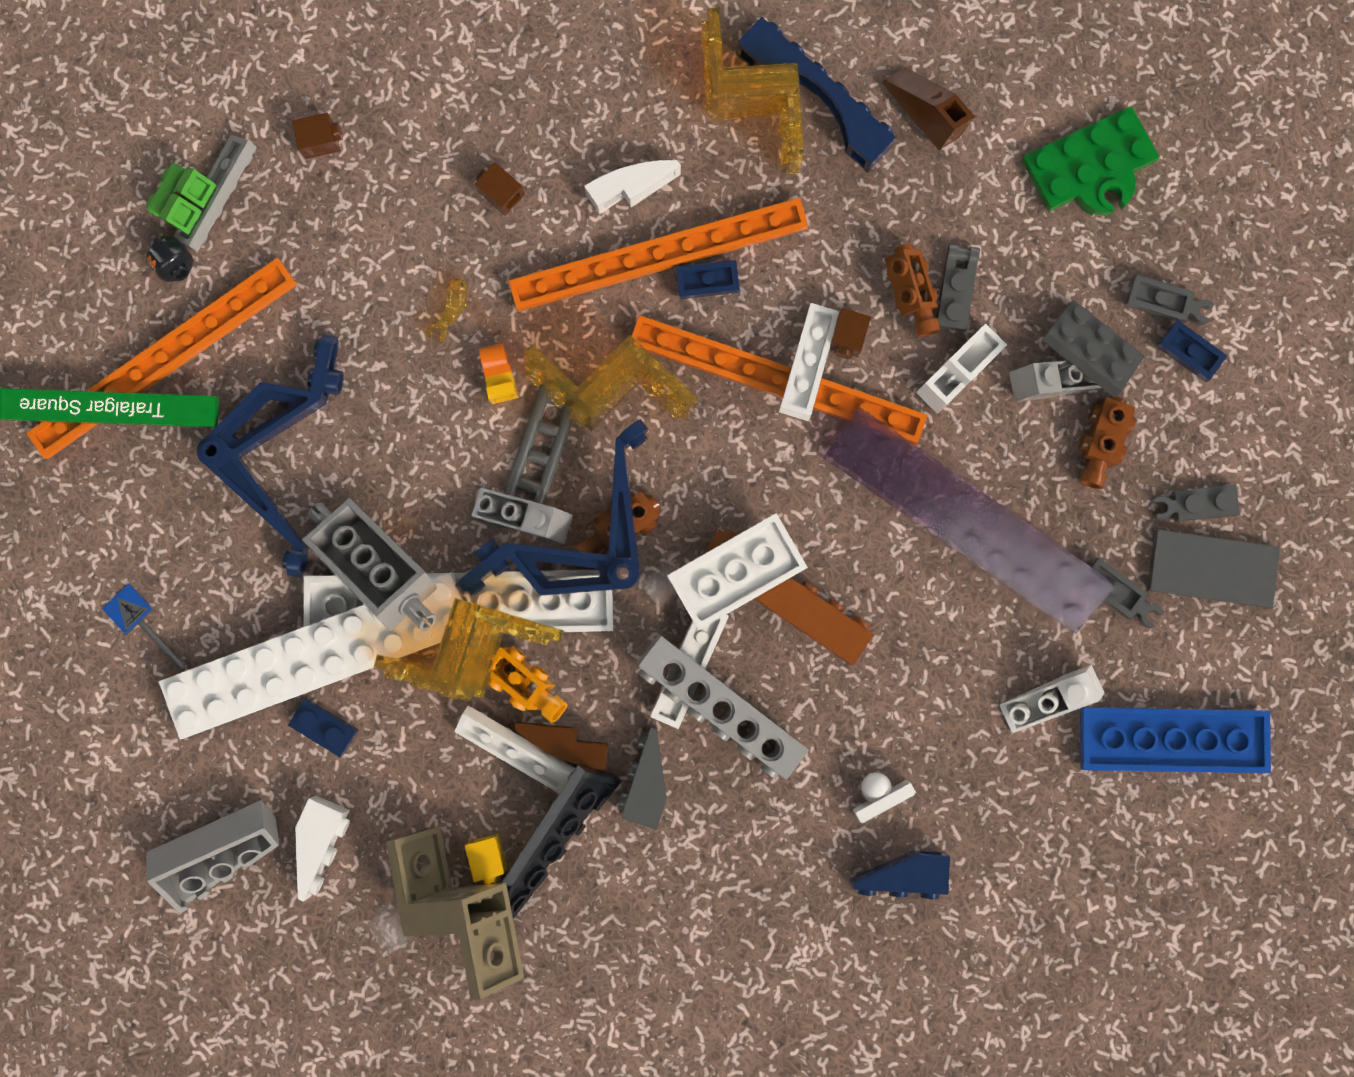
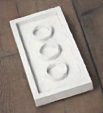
M776 513L672 572L667 577L695 626L700 630L808 567Z

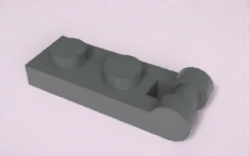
M949 243L937 313V319L942 329L967 331L976 269L980 256V248L978 247L964 249L959 248V244ZM956 260L967 261L966 269L956 268Z

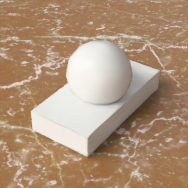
M874 772L868 774L861 783L862 795L867 802L852 810L860 823H864L914 796L916 792L912 784L907 780L892 787L886 775Z

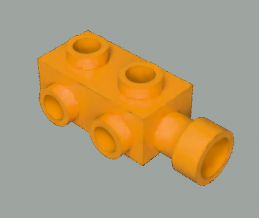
M514 646L491 650L485 657L484 663L487 666L482 671L488 676L487 684L499 692L504 689L511 695L509 702L521 711L525 709L537 710L539 708L541 715L550 723L559 719L566 710L567 703L558 695L553 696L550 693L555 685L547 679L549 674L537 665L531 666L525 661L527 656ZM512 664L516 670L509 673V666ZM533 683L537 685L534 692L531 690Z

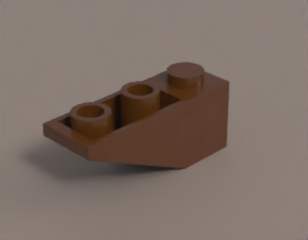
M906 67L882 82L939 151L960 138L975 118L955 93Z

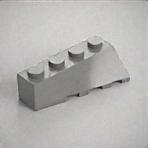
M260 800L146 852L147 882L179 914L189 909L191 901L196 898L201 900L209 895L211 887L220 881L226 883L234 877V871L242 866L249 867L279 846L275 815Z

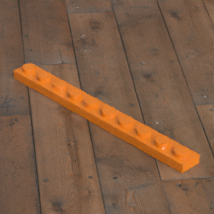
M796 198L508 281L516 309L520 312L808 229V223L801 199Z
M277 257L87 391L144 393L297 286V282ZM41 422L26 434L40 455L45 459H49L98 424Z
M641 315L637 319L629 342V346L782 399L791 371V367ZM821 378L813 410L917 445L928 416L916 410Z

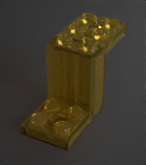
M720 7L707 8V20H701L705 111L711 110L712 121L778 117L779 136L784 135L782 137V146L780 147L781 165L787 166V174H799L804 156L798 63L723 68Z
M631 335L578 387L535 346L531 345L523 352L524 367L527 371L525 373L526 377L537 387L540 384L549 391L547 394L549 399L559 408L564 405L571 412L569 417L582 429L586 426L592 431L641 381L644 383L642 386L645 391L653 398L658 396L666 403L665 409L676 419L681 417L686 422L694 413L698 398Z
M455 598L433 668L410 660L378 654L373 667L385 670L383 676L398 681L405 680L411 682L410 685L414 687L438 691V694L444 697L470 701L472 696L484 697L503 633L548 646L549 640L561 643L564 630Z

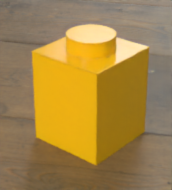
M499 833L468 841L464 846L473 882L482 880L485 885L502 880L501 875L505 874L508 868Z

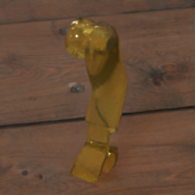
M457 277L449 281L447 307L440 315V321L427 328L426 334L428 338H431L432 330L437 327L441 331L438 342L444 341L447 337L446 329L448 326H452L465 310L467 283L462 278Z

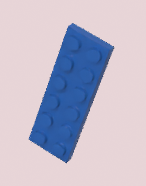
M1080 708V769L1099 771L1271 774L1270 711Z

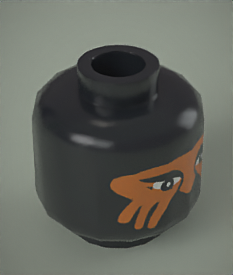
M157 237L150 243L146 253V260L158 277L166 282L184 280L188 277L193 267L194 259L176 237Z

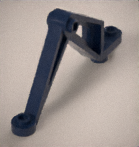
M324 334L321 339H317L314 345L313 353L314 357L317 358L314 369H310L307 385L310 387V391L260 382L206 438L201 440L197 447L199 460L292 544L291 550H286L282 567L286 569L288 576L301 578L305 572L309 548L242 460V457L325 406L329 394L339 395L341 393L344 374L343 371L334 370L339 341L337 336ZM269 400L290 403V407L240 439H235L234 434Z
M641 419L637 420L616 438L608 555L504 543L499 547L492 539L474 553L480 564L455 584L460 594L464 596L469 593L471 597L476 595L486 586L483 581L492 574L495 577L499 576L510 567L509 560H512L540 596L629 589L634 587L640 580L641 570L625 450L630 446L634 450L648 439L645 434L649 429ZM536 561L598 568L600 569V576L549 581L535 563ZM626 567L629 575L626 579H622L620 571Z

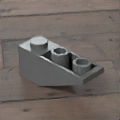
M651 726L649 733L642 732L637 749L643 750L640 761H633L628 779L633 780L629 792L623 790L618 809L623 810L622 819L657 830L667 795L658 732L656 727Z

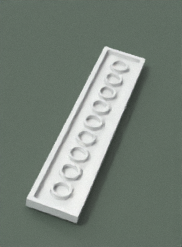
M600 569L541 571L549 581L600 576ZM520 571L503 572L497 577L492 574L483 581L486 586L476 595L471 597L468 593L462 596L474 628L473 631L465 634L614 631L613 590L540 596ZM469 572L453 573L456 582ZM447 573L426 574L429 576L430 579H434ZM335 575L304 576V627L364 605Z
M453 572L431 579L437 589L422 602L437 617L433 626L423 618L430 627L429 630L421 631L407 616L394 629L389 631L365 605L159 681L179 739L190 737L473 631L474 628L462 595L455 587L457 582Z

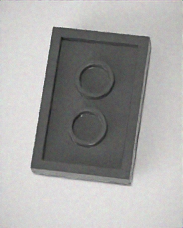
M1072 300L1066 306L1042 339V341L1071 364L1075 365L1076 368L1114 398L1122 392L1145 357L1133 345H1130L1075 300Z

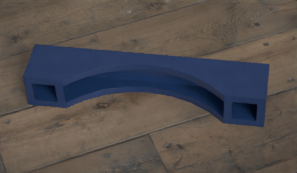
M761 17L737 42L736 55L756 73L790 79L805 86L823 101L839 125L844 139L846 154L867 173L892 148L896 137L893 135L894 132L891 127L885 122L877 121L863 102L859 101L857 103L849 95V91L842 83L834 82L827 76L825 68L820 63L812 62L807 58L799 44L787 40L783 36L781 29L774 22H767Z

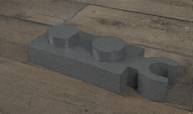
M1136 274L1132 278L1124 306L1169 320H1179L1182 323L1186 322L1189 316L1195 324L1204 325L1209 322L1210 318L1203 317L1200 314V308L1209 310L1214 306V303L1205 299L1198 302L1193 301L1195 294L1193 291Z
M1236 485L1173 491V500L1166 496L1151 499L1152 503H1162L1164 505V512L1162 514L1153 515V518L1156 520L1167 519L1173 513L1175 515V522L1240 515Z
M1101 558L1094 560L1078 582L1126 619L1130 620L1136 614L1139 623L1146 628L1154 627V624L1147 618L1149 611H1153L1156 615L1164 613L1160 606L1145 603L1150 594Z

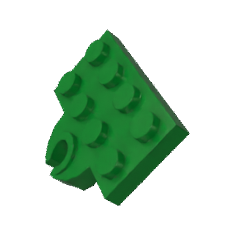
M1130 106L1024 155L1022 162L1048 212L1076 200L1082 210L1091 216L1093 214L1107 216L1114 212L1113 204L1107 202L1104 193L1111 191L1117 194L1119 199L1118 206L1122 210L1135 193L1136 178L1134 172L1157 162L1160 156L1133 107Z

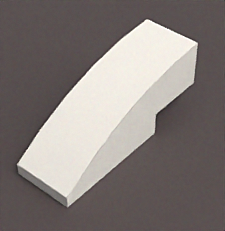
M660 160L623 167L584 186L585 192L599 214L625 198L630 207H633L681 175V165L677 160Z
M985 324L916 393L938 414L1007 344Z

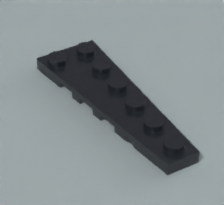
M578 765L569 775L562 791L553 800L551 808L541 823L536 826L531 839L525 848L520 851L516 862L501 881V883H506L513 919L531 898L533 892L548 876L547 867L558 859L560 860L567 852L564 846L574 834L579 836L586 828L583 822L593 809L599 811L619 786L622 780L614 773Z

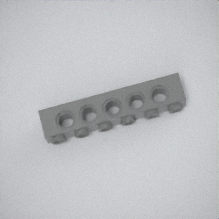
M657 634L635 663L641 668L638 674L652 685L657 680L666 687L662 692L676 704L683 700L690 706L687 711L701 723L705 718L713 723L715 726L712 731L726 742L731 737L739 743L736 750L749 760H752L754 756L761 760L763 765L760 768L774 779L780 775L787 780L809 751L661 635ZM675 663L679 668L678 675L674 679H665L663 676L664 667L667 664ZM700 682L703 686L702 694L697 698H690L688 695L689 686L692 683ZM720 701L726 702V713L721 717H715L713 715L714 705ZM749 720L751 722L750 732L744 736L738 735L737 727L739 723ZM768 739H774L775 749L773 752L763 754V743Z

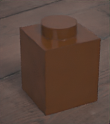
M328 113L292 120L297 147L305 159L341 151L339 141L343 140L340 125L338 122H333Z
M496 162L490 167L483 168L477 175L475 186L478 193L504 216L525 195L522 185Z
M844 308L841 309L830 349L835 350L834 354L845 359H851L852 356L858 357L862 350L871 316Z

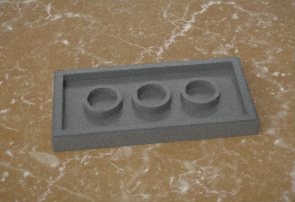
M1155 530L1147 591L1273 608L1280 547Z

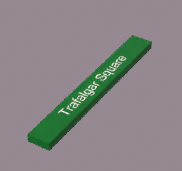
M0 388V420L200 428H216L218 426L219 397Z

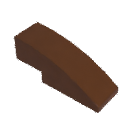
M528 722L515 723L514 730L543 751L573 764L600 770L606 769L609 743L578 740L579 727Z

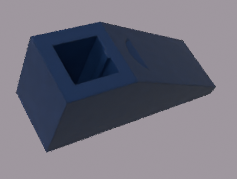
M913 850L850 878V885L854 890H858V894L875 896L877 891H889V896L903 898L908 897V893H920L921 898L939 899V894L948 895L950 856L945 852Z

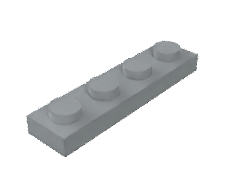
M230 135L207 176L217 186L204 208L194 205L202 212L190 234L188 235L177 229L173 237L178 238L184 246L197 252L199 251L201 245L206 242L208 233L215 220L221 215L228 197L237 187V181L242 172L251 162L252 155L257 146L246 139Z

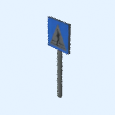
M130 583L102 608L125 635H128L139 625L181 671L186 669L185 665L143 621L154 609Z

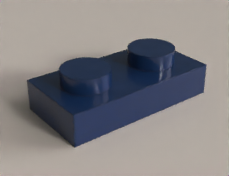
M736 260L676 267L679 300L740 292Z
M1179 320L1171 325L1156 346L1204 382L1209 381L1227 358L1226 354Z
M307 698L302 701L288 724L294 730L338 757H343L359 731Z

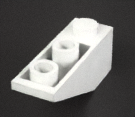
M1089 665L1010 699L999 706L1011 732L1015 733L1096 703L1104 695V690L1092 665Z
M317 795L308 799L295 827L298 899L303 902L310 898L312 894L316 896L324 882V878L321 877L325 865L329 867L337 853L334 844L338 836L341 838L344 836L350 820L346 819L350 810Z

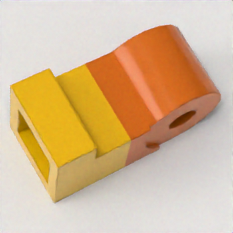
M504 343L479 348L489 401L492 404L519 398Z

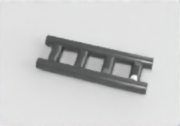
M542 379L504 494L514 497L518 489L535 494L533 502L543 505L546 503L583 393L574 388H571L568 397L551 392L554 383L546 379ZM547 403L564 408L559 426L541 420ZM537 431L555 437L549 454L532 449ZM528 460L545 466L539 483L522 477Z

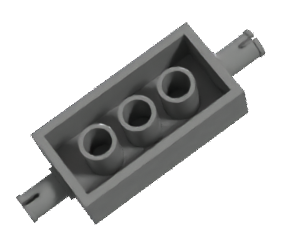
M350 498L333 513L323 503L314 504L320 511V514H317L311 507L308 511V517L318 526L302 539L311 551L389 631L394 629L407 616L421 631L429 630L430 627L423 618L433 626L437 617L422 602L437 587L426 572Z

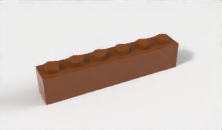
M719 529L702 555L734 538L737 534L730 529H727L725 533ZM789 578L754 598L755 601L849 665L855 664L874 636L873 633L868 631L870 625L857 616L851 619L842 612L845 608L831 598L827 602L817 596L819 590L806 581L799 584L792 578Z

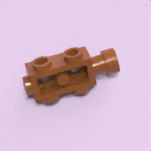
M912 244L899 246L894 249L895 254L884 258L887 266V276L892 283L895 293L896 306L900 310L901 316H914L916 321L914 329L917 338L938 333L941 331L938 319L934 318L932 309L938 307L936 302L937 291L931 286L928 276L929 264L923 258L921 249H913ZM917 263H919V271H918V272H917V270H916V265H917ZM925 292L928 293L927 300L925 299Z
M1110 396L1100 401L1099 405L1094 404L1088 416V421L1093 423L1090 433L1085 432L1079 444V450L1083 451L1081 459L1089 461L1087 468L1082 470L1079 480L1080 484L1094 489H1103L1107 478L1105 475L1106 468H1112L1124 460L1127 452V446L1124 445L1126 436L1132 433L1136 424V418L1133 417L1136 407L1128 405L1125 399ZM1112 413L1120 415V420L1115 421ZM1104 441L1111 443L1110 450L1104 448Z
M632 491V508L641 507L645 512L641 518L634 516L636 535L641 532L643 536H646L659 526L656 520L660 518L657 511L661 507L651 494L645 496L641 491L635 495ZM606 510L594 519L596 525L592 529L595 535L589 540L583 539L575 545L578 552L601 554L606 549L609 551L610 535L608 534V528L611 525V512L609 510Z

